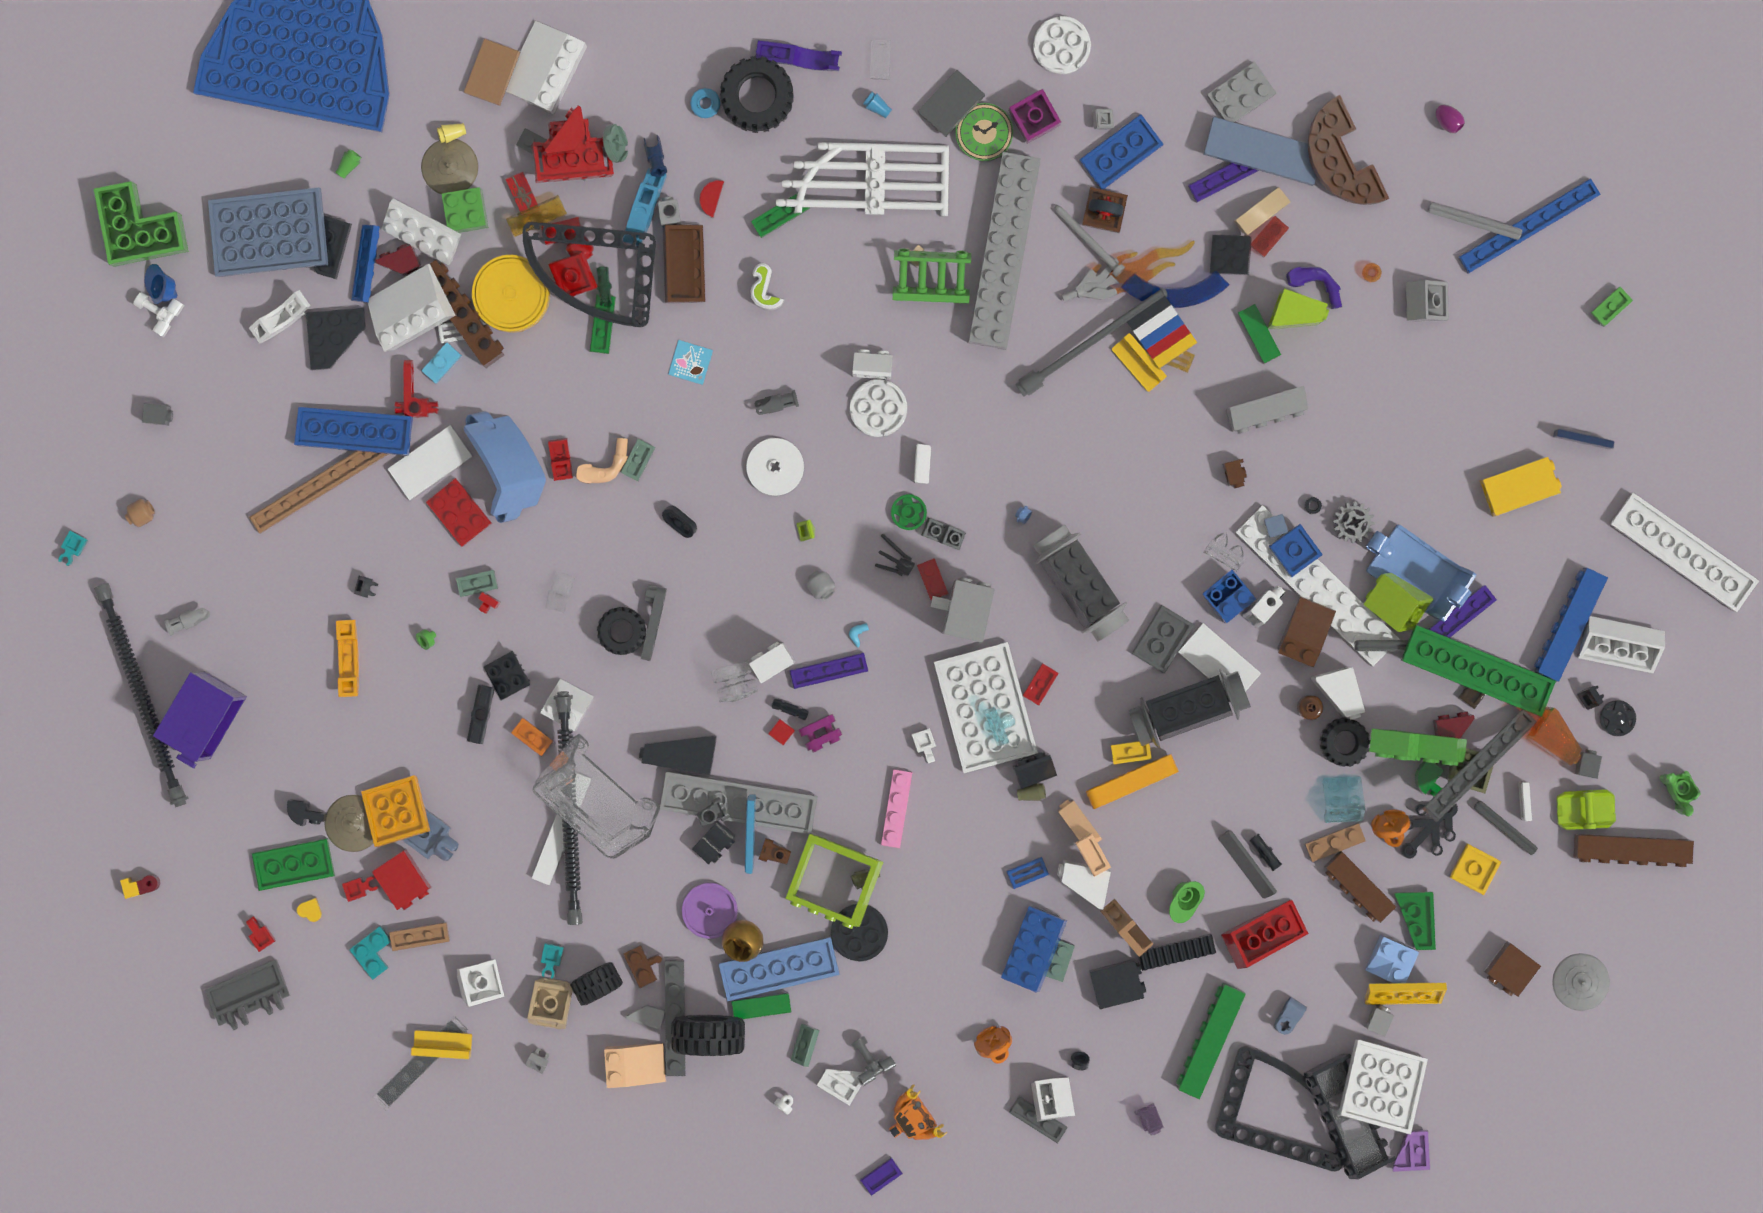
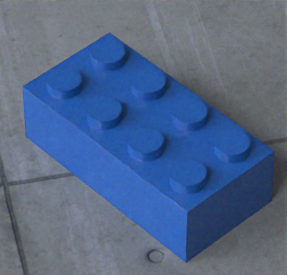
M1029 906L1001 978L1033 992H1040L1068 920L1034 906Z

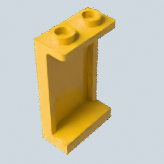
M1545 457L1480 480L1492 517L1561 493L1562 485L1559 478H1556L1553 472L1555 470L1553 461Z

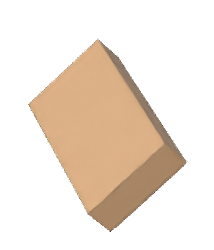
M1092 833L1075 842L1094 877L1111 868Z

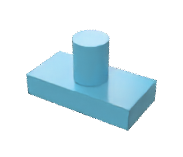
M446 343L421 371L437 384L462 355L449 343Z

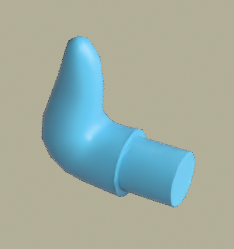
M867 623L856 625L849 631V637L858 648L860 647L858 634L869 630Z

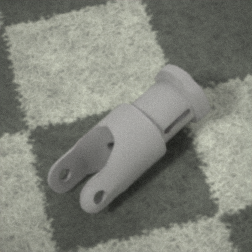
M204 608L188 610L181 613L179 617L164 620L165 626L172 636L174 632L184 628L187 630L209 618L210 612Z

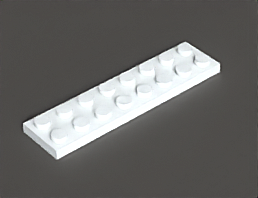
M1631 493L1610 523L1611 526L1734 612H1738L1759 582V580L1635 493Z

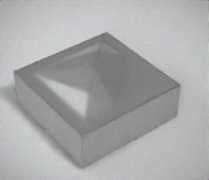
M1113 109L1093 110L1094 129L1114 128Z

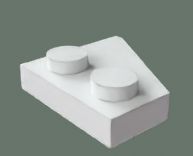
M826 1069L816 1086L850 1106L862 1086L857 1076L864 1072Z

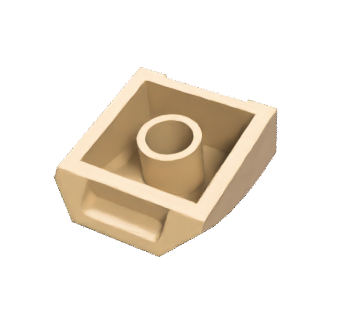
M550 978L535 980L527 1018L528 1023L536 1026L566 1029L573 991L567 981Z

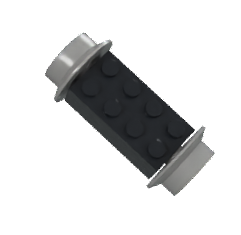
M1063 525L1033 545L1039 554L1035 564L1053 554V556L1041 563L1083 627L1089 625L1081 632H1091L1098 642L1129 621L1123 612L1127 602L1119 605V600L1078 539L1067 545L1081 534H1071L1066 525Z

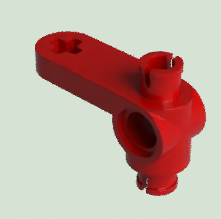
M404 360V402H395V407H400L395 408V414H404V416L414 418L429 417V413L438 414L439 409L433 408L439 407L438 401L429 402L428 398H414L413 360ZM417 402L419 410L416 413H412L410 406L412 403Z

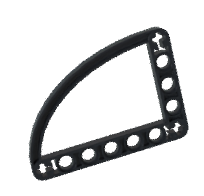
M533 221L527 222L524 225L523 245L528 262L536 276L553 294L577 310L608 322L633 327H644L648 324L656 239L651 233ZM534 225V229L540 230L539 225L544 226L542 230L543 237H538L539 233L536 232L533 233V236H530L529 232H526V228ZM548 227H554L556 229L555 237H547L545 230ZM567 229L575 231L576 236L574 239L569 240L565 237L564 233ZM586 231L594 232L595 239L588 242L584 239ZM610 232L614 235L612 243L604 242L603 236L605 233ZM629 234L633 236L634 241L631 245L623 243L622 238L624 235ZM636 235H640L639 239L645 240L646 236H649L653 243L649 244V247H645L644 243H639V247L635 246L637 242ZM532 240L638 250L632 317L611 313L591 306L559 287L538 262ZM646 255L651 258L649 266L641 265L640 258ZM641 275L649 277L647 285L639 284L638 278ZM639 294L647 296L646 304L641 305L637 303L636 298ZM635 307H647V311L643 310V317H646V320H643L641 324L635 319V316L639 315V310H635Z
M1248 1046L1241 1047L1237 1052L1215 1124L1217 1135L1227 1140L1329 1171H1339L1343 1164L1336 1153V1146L1335 1153L1235 1123L1255 1059L1289 1075L1312 1094L1306 1084L1305 1076L1290 1065L1265 1052ZM1246 1050L1251 1055L1245 1062L1246 1065H1249L1248 1068L1244 1065H1238L1239 1061L1243 1063L1244 1057L1241 1054L1245 1053ZM1244 1069L1246 1071L1245 1077L1243 1079L1236 1078V1070ZM1232 1087L1240 1089L1238 1097L1230 1096V1089ZM1326 1100L1330 1108V1111L1333 1115V1118H1337L1338 1116L1334 1111L1333 1107L1331 1106L1329 1101ZM1228 1105H1232L1235 1109L1234 1114L1230 1116L1224 1113V1109ZM1340 1123L1337 1125V1127L1345 1143L1344 1133ZM1226 1124V1127L1231 1130H1233V1126H1235V1129L1233 1131V1137H1230L1231 1132L1225 1131L1224 1134H1222L1221 1130L1219 1129V1126L1223 1127V1125ZM1240 1129H1245L1248 1133L1247 1137L1243 1140L1237 1138V1132ZM1258 1135L1265 1136L1266 1141L1263 1145L1256 1144L1255 1138ZM1278 1140L1284 1142V1148L1280 1151L1275 1150L1273 1147L1274 1143ZM1295 1146L1302 1148L1300 1156L1292 1154V1149ZM1315 1151L1321 1155L1320 1160L1317 1162H1313L1310 1159L1311 1153ZM1325 1154H1327L1326 1158L1329 1160H1333L1336 1157V1160L1339 1162L1338 1165L1335 1164L1334 1167H1331V1163L1325 1161V1165H1322Z

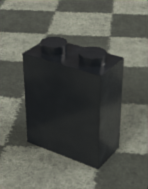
M1134 959L1089 970L1100 1010L1144 999L1143 993H1147L1144 981L1140 982L1139 974H1142L1140 964L1135 963Z

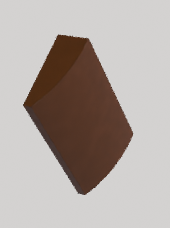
M703 225L663 226L665 303L705 302Z

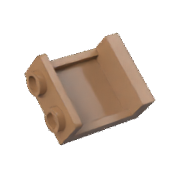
M1115 898L1103 910H1100L1139 957L1153 945L1152 941Z

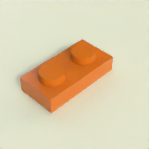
M522 718L511 732L540 756H543L553 743L551 738L525 718Z

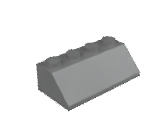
M1301 386L1226 409L1232 432L1237 431L1238 434L1249 431L1248 427L1254 425L1256 429L1264 427L1271 420H1274V423L1286 420L1285 416L1291 414L1293 418L1304 415L1303 411L1308 409L1305 387Z

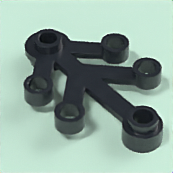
M1418 804V805L1415 807V812H1416V814H1418V815H1420V816L1425 815V814H1426L1425 811H1424L1423 813H1419V812H1418V808H1419L1420 806H1423V807H1424L1425 805H1424V804ZM1457 804L1437 823L1433 819H1410L1412 824L1408 830L1413 829V827L1425 828L1411 843L1402 845V856L1408 859L1414 858L1417 854V848L1431 833L1432 846L1430 851L1435 856L1441 855L1443 848L1440 845L1439 824L1445 819L1446 831L1443 837L1446 841H1454L1456 834L1453 831L1452 817L1458 811ZM1448 832H1451L1453 834V837L1451 839H1447L1446 837ZM1436 846L1440 848V851L1438 853H1434L1433 851L1434 847ZM1409 847L1413 849V852L1410 855L1406 853V850Z

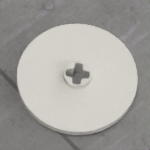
M770 438L760 442L752 449L747 459L746 468L749 480L756 489L767 495L778 496L792 491L799 484L804 472V462L800 451L792 443L780 438ZM779 462V468L781 469L772 472L770 464Z

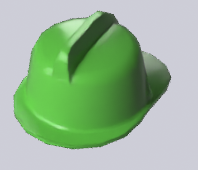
M1187 881L1178 884L1174 888L1173 900L1169 907L1170 918L1174 922L1185 923L1193 916L1205 894L1201 883Z

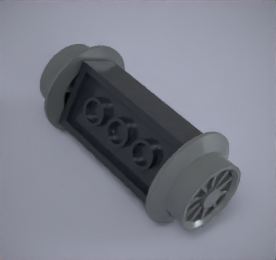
M1219 669L1225 688H1223L1220 677L1217 675L1146 701L1147 707L1143 697H1141L1140 705L1129 710L1141 746L1153 742L1158 748H1161L1158 737L1160 741L1230 717L1233 713L1229 702H1231L1236 718L1239 720L1240 711L1250 708L1251 705L1238 671L1226 674Z

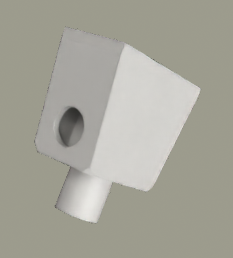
M1278 585L1272 591L1267 590L1242 616L1255 628L1262 626L1283 604L1280 599L1285 594V591Z

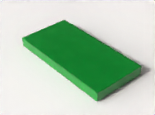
M328 838L252 853L259 891L335 876Z

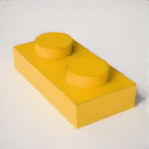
M1137 741L1111 745L1113 764L1152 759L1150 744L1141 746L1140 742Z

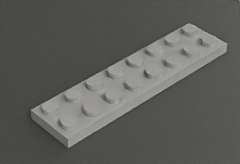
M666 771L660 810L696 816L697 813L711 805L712 800L720 797L730 816L726 821L746 824L747 798L749 794L756 795V826L811 834L818 796ZM706 812L703 817L710 818V814Z

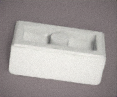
M916 445L915 483H929L931 446Z

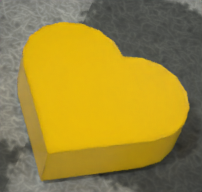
M317 898L301 903L297 907V914L303 918L307 917L311 922L320 920L322 911Z

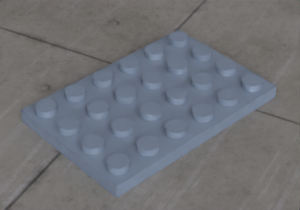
M321 188L208 200L215 277L328 265Z

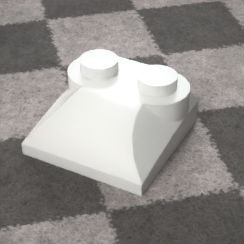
M495 959L457 969L459 988L466 1007L504 997Z

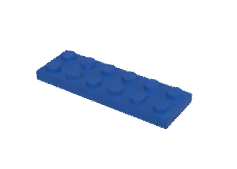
M298 407L294 445L409 456L413 417Z

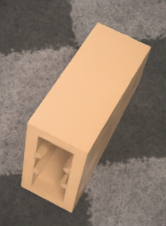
M1067 799L1059 805V814L1078 840L1091 833L1097 843L1102 840L1074 800L1069 801Z

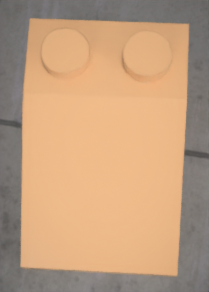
M664 1043L608 1046L604 1049L607 1088L666 1082Z

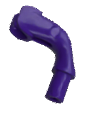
M1297 267L1286 274L1288 285L1291 287H1301L1308 282L1322 281L1325 291L1329 296L1331 309L1342 307L1339 290H1341L1340 286L1321 267Z

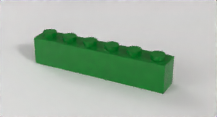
M1225 983L1217 987L1214 994L1216 997L1214 1004L1211 1003L1207 1010L1208 1018L1206 1022L1203 1021L1200 1025L1199 1031L1201 1034L1198 1039L1195 1038L1191 1046L1193 1052L1191 1056H1187L1183 1065L1186 1068L1183 1074L1180 1073L1176 1080L1179 1091L1200 1100L1246 993Z

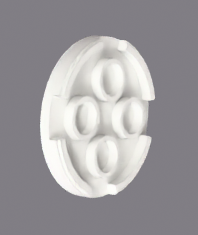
M1060 16L1045 21L1039 27L1034 38L1033 49L1037 61L1044 69L1054 74L1064 75L1077 71L1085 64L1090 54L1091 41L1082 23L1071 17Z
M870 380L859 386L854 392L850 402V414L854 424L860 431L869 436L884 437L897 431L905 421L907 402L903 392L892 382Z

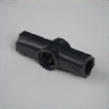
M478 685L474 707L471 712V722L467 736L468 742L484 743L495 690L493 687ZM478 709L485 711V718L483 720L476 717Z

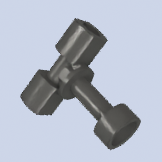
M864 1036L851 1044L854 1050L859 1049L868 1064L865 1067L867 1071L857 1076L862 1086L875 1080V1077L883 1072L884 1074L896 1066L891 1056L881 1062L878 1059L875 1061L865 1046L868 1042Z

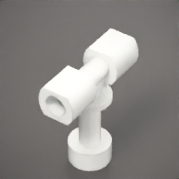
M140 292L133 305L139 309L145 307L156 314L158 322L153 331L165 337L171 327L169 324L173 317H178L185 305L172 299L167 308L165 306L159 308L148 301L149 296Z

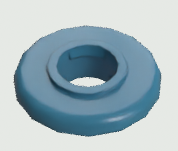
M708 88L697 90L690 101L693 113L705 119L716 115L721 104L718 94ZM703 98H708L711 101V106L707 109H703L700 106V101Z

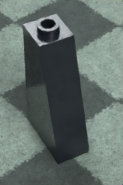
M717 736L646 743L644 747L640 748L639 758L642 759L643 764L710 775Z

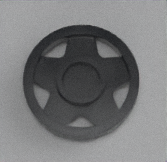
M1620 700L1611 701L1601 710L1600 724L1608 734L1624 736L1633 730L1636 724V713L1627 702ZM1614 704L1613 710L1607 709L1609 706ZM1624 705L1628 707L1630 711H1625ZM1604 718L1608 720L1607 726H1605ZM1632 720L1631 726L1629 727L1628 721ZM1619 729L1622 733H1614V731Z

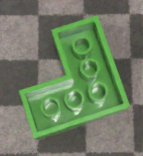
M132 181L94 188L109 265L115 267L189 252L182 214L172 212L143 218L137 184Z
M1372 729L1369 752H1374L1375 757L1420 761V758H1423V762L1439 763V760H1442L1444 765L1458 766V762L1465 761L1467 739L1398 730Z

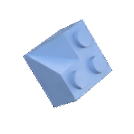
M1380 935L1365 970L1392 983H1406L1419 952Z

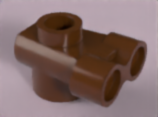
M765 838L758 860L764 862L770 860L787 865L791 851L774 844V840ZM777 852H782L784 857L782 859L777 858Z

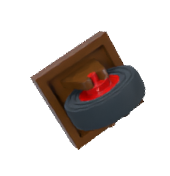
M1090 187L1082 226L1120 233L1128 195Z

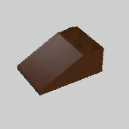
M1300 596L1277 647L1278 653L1314 668L1336 610Z

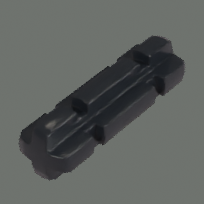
M779 699L773 700V709H780L781 712L794 717L798 716L802 720L807 719L808 710L799 709L798 706L787 702L783 703Z

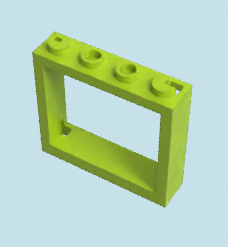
M809 834L785 899L790 900V904L799 908L801 906L807 907V911L818 915L820 912L825 914L824 918L835 922L836 919L842 921V925L851 929L853 926L860 927L884 862L818 835ZM815 844L871 866L852 918L796 896Z

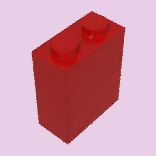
M407 849L372 871L396 910L400 908L403 910L413 905L412 900L417 897L419 900L429 894L427 890L432 888Z

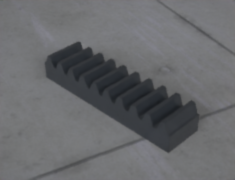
M1207 934L1149 948L1140 957L1138 956L1141 970L1146 971L1164 965L1213 955L1216 953L1212 934Z

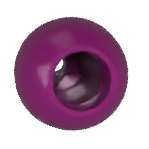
M1444 104L1436 109L1437 120L1444 130L1449 133H1457L1462 129L1465 120L1457 109Z

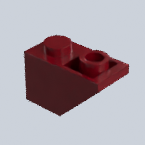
M407 244L397 247V251L391 254L389 251L379 255V259H376L378 265L404 276L422 268L414 247Z
M1468 711L1459 712L1456 717H1450L1449 714L1439 715L1438 719L1433 720L1435 735L1461 738L1475 717L1472 714L1469 715Z

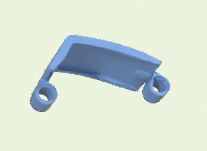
M486 411L469 414L465 420L464 431L483 460L497 488L490 513L495 516L499 523L515 520L520 516L522 509L538 504L546 483L545 474L529 443L509 416L494 419Z
M1399 524L1396 525L1389 537L1376 531L1366 545V548L1376 555L1366 569V572L1376 579L1381 574L1393 573L1430 595L1434 600L1425 613L1445 622L1455 606L1458 608L1462 607L1472 593L1468 587L1475 579L1476 573L1459 566Z

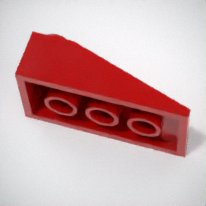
M1291 899L1221 934L1237 969L1252 966L1309 933Z

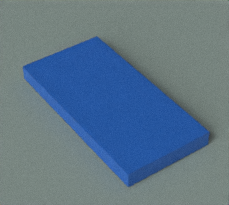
M1140 114L1079 159V161L1099 188L1104 190L1164 144L1142 114Z

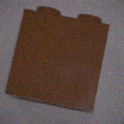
M1506 941L1484 972L1488 974L1487 979L1495 985L1500 983L1504 986L1502 990L1508 995L1512 996L1514 994L1519 997L1541 965Z

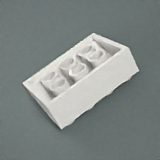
M535 21L520 51L521 53L506 92L554 115L587 48L586 43Z
M430 264L425 265L369 298L368 303L375 334L384 352L396 350L456 316Z

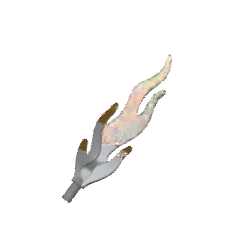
M1195 241L1180 249H1155L1143 258L1131 263L1122 262L1135 257L1138 254L1137 252L1118 256L1113 260L1118 265L1123 264L1125 269L1117 277L1112 274L1113 269L1109 265L1106 266L1101 274L1096 276V273L1102 267L1101 264H1098L1085 275L1081 283L1074 290L1062 294V299L1065 302L1078 296V298L1086 297L1103 300L1119 293L1127 292L1129 289L1126 287L1107 290L1106 288L1114 284H1140L1149 281L1165 268L1174 267L1175 263L1165 262L1152 270H1146L1149 265L1159 259L1185 254L1192 248Z

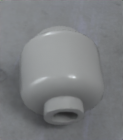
M816 571L808 577L810 580L807 583V588L815 599L826 600L834 594L835 583L827 572L819 573Z

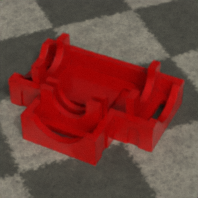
M583 119L586 135L572 153L544 156L542 154L545 151L543 145L546 141L544 143H532L536 183L604 178L614 175L613 163L608 155L607 167L604 165L603 137L590 138L588 119ZM566 120L549 122L548 129L551 140L556 136L554 130L559 123L564 125ZM538 152H541L543 172H540Z

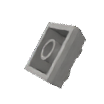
M1430 280L1406 282L1407 321L1449 320L1448 282Z

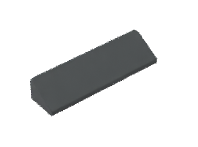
M1231 830L1222 834L1218 838L1261 897L1265 899L1276 894L1277 890Z

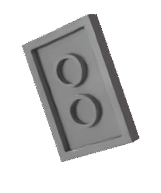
M1254 62L1208 93L1207 97L1223 120L1235 123L1276 95V92Z

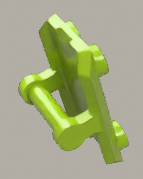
M1607 789L1566 791L1556 797L1558 826L1565 830L1609 828L1616 821L1615 795Z

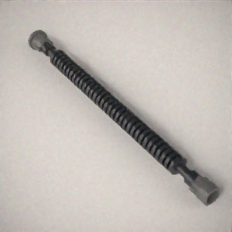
M106 583L94 588L96 596L103 609H106L109 617L106 623H111L107 626L108 628L112 627L109 630L110 633L114 632L111 634V637L116 636L112 640L113 642L117 641L114 644L115 647L119 646L116 648V651L121 650V652L117 653L118 656L122 655L119 658L120 661L124 660L121 662V665L126 664L123 670L127 669V671L124 673L129 674L126 676L127 679L131 678L128 684L133 683L129 687L134 688L131 690L132 693L136 692L133 698L138 697L135 699V702H139L136 706H141L138 709L139 712L143 711L140 713V716H144L141 720H146L143 725H148L145 727V730H150L146 734H151L148 739H153L150 741V744H155L151 746L152 749L156 748L153 753H158L155 755V758H160L156 760L157 763L161 762L158 767L163 766L160 772L164 771L168 780L166 783L169 788L167 791L171 800L170 805L174 804L175 808L186 804L185 800L189 798L185 795L178 779H175L172 771L175 765H170L173 763V760H168L172 758L171 755L167 756L170 751H165L168 749V746L164 747L165 743L153 737L160 723H155L158 721V718H153L157 716L156 713L152 714L155 710L150 709L153 707V704L148 705L152 701L151 699L147 700V698H150L149 695H145L148 693V690L143 691V689H146V685L142 686V684H145L144 681H140L143 677H138V675H141V671L137 672L140 670L139 667H135L138 663H133L136 661V657L131 658L135 654L130 653L133 651L132 648L128 649L131 647V643L126 644L130 641L125 639L128 637L127 634L123 635L126 633V630H121L125 628L124 625H120L123 621H118L121 619V616H116L113 608L115 605L112 600L114 597L110 585Z
M560 691L554 696V700H556L558 717L561 720V730H557V734H561L558 735V739H560L558 740V744H560L558 745L560 749L558 753L560 754L559 768H561L559 773H562L560 778H563L560 779V783H563L560 784V788H563L560 789V792L563 793L561 794V798H563L561 799L562 822H564L562 827H565L562 829L565 832L563 833V837H565L563 838V842H565L563 843L565 847L563 848L565 852L564 866H566L564 869L567 871L565 872V876H567L565 877V881H567L565 882L567 886L565 888L566 891H570L567 924L579 925L583 923L580 900H578L577 891L581 890V886H579L581 881H579L580 862L579 852H577L579 847H576L579 845V842H576L578 841V837H576L578 836V832H576L578 831L577 813H575L577 808H574L577 806V803H573L576 802V798H574L576 797V793H574L576 792L574 788L576 787L574 783L575 769H573L575 764H572L574 759H571L574 758V754H570L574 753V749H570L574 745L570 744L573 743V739H571L573 738V734H571L573 730L569 729L568 723L573 695H569V691Z

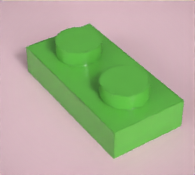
M1620 286L1599 304L1591 314L1605 327L1633 300Z

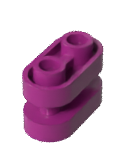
M833 714L798 730L801 737L807 735L809 742L805 743L808 751L812 750L814 753L822 749V744L829 742L831 745L841 740L839 737L842 735L840 728L833 729L831 723L836 721ZM824 727L827 733L816 738L814 731Z

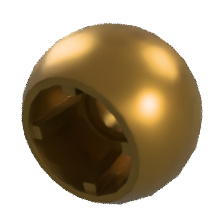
M747 920L735 921L724 930L722 936L723 950L735 961H750L756 958L762 950L763 934L760 928L753 922Z

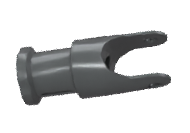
M795 390L784 395L768 396L754 403L758 415L782 411L784 408L799 406Z

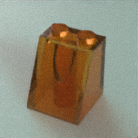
M1546 707L1543 716L1539 717L1537 723L1526 736V739L1562 764L1572 766L1581 758L1580 752L1582 749L1559 711L1553 707Z

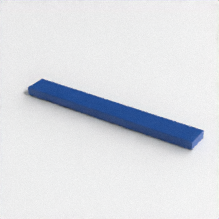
M1590 178L1513 224V227L1522 229L1519 240L1497 234L1458 258L1469 274L1601 194Z

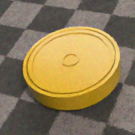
M502 255L488 261L478 271L472 286V300L476 311L479 313L478 315L488 325L502 332L517 333L530 329L543 318L549 306L550 290L536 276L527 258L518 255Z

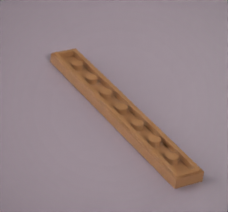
M355 451L249 518L258 533L261 534L389 454Z

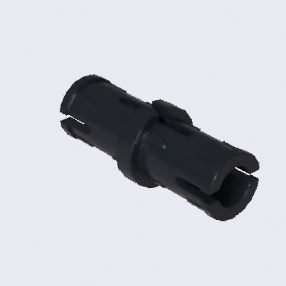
M1259 833L1249 840L1258 851V856L1265 860L1272 871L1282 865L1272 852V847H1268Z

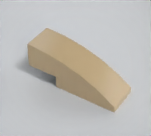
M1278 187L1234 222L1242 233L1248 236L1287 206L1290 200Z

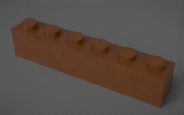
M1574 834L1573 857L1579 858V862H1591V859H1598V863H1610V860H1617V864H1629V861H1637L1636 865H1648V862H1656V866H1667L1668 863H1675V867H1687V864H1693L1694 841Z

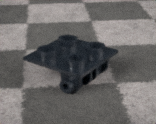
M513 651L484 666L500 700L530 686V679L528 680L524 673L525 670L521 668L522 664H519L516 657L517 654H514Z

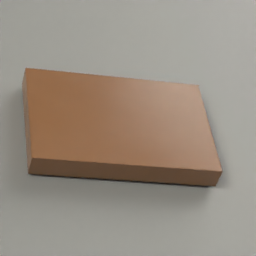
M484 39L464 93L500 106L521 52Z

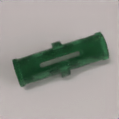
M601 266L596 269L598 277L597 290L599 291L600 306H603L604 303V307L612 305L610 293L612 284L609 280V268Z

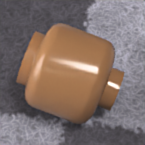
M139 499L127 506L125 518L130 525L134 524L137 527H141L154 519L153 514H155V510L148 500Z

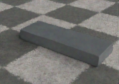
M1018 1096L1009 1111L1010 1114L1057 1144L1068 1128L1056 1119L1037 1122L1035 1106Z

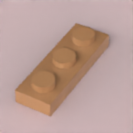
M1356 823L1305 843L1311 861L1314 862L1363 843L1366 840L1360 824Z
M447 922L389 932L392 951L450 941Z

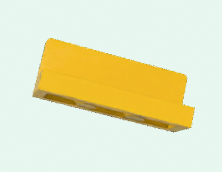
M1130 333L1112 348L1114 354L1147 392H1150L1167 377Z
M416 1030L414 1033V1046L411 1048V1056L469 1059L472 1050V1034Z

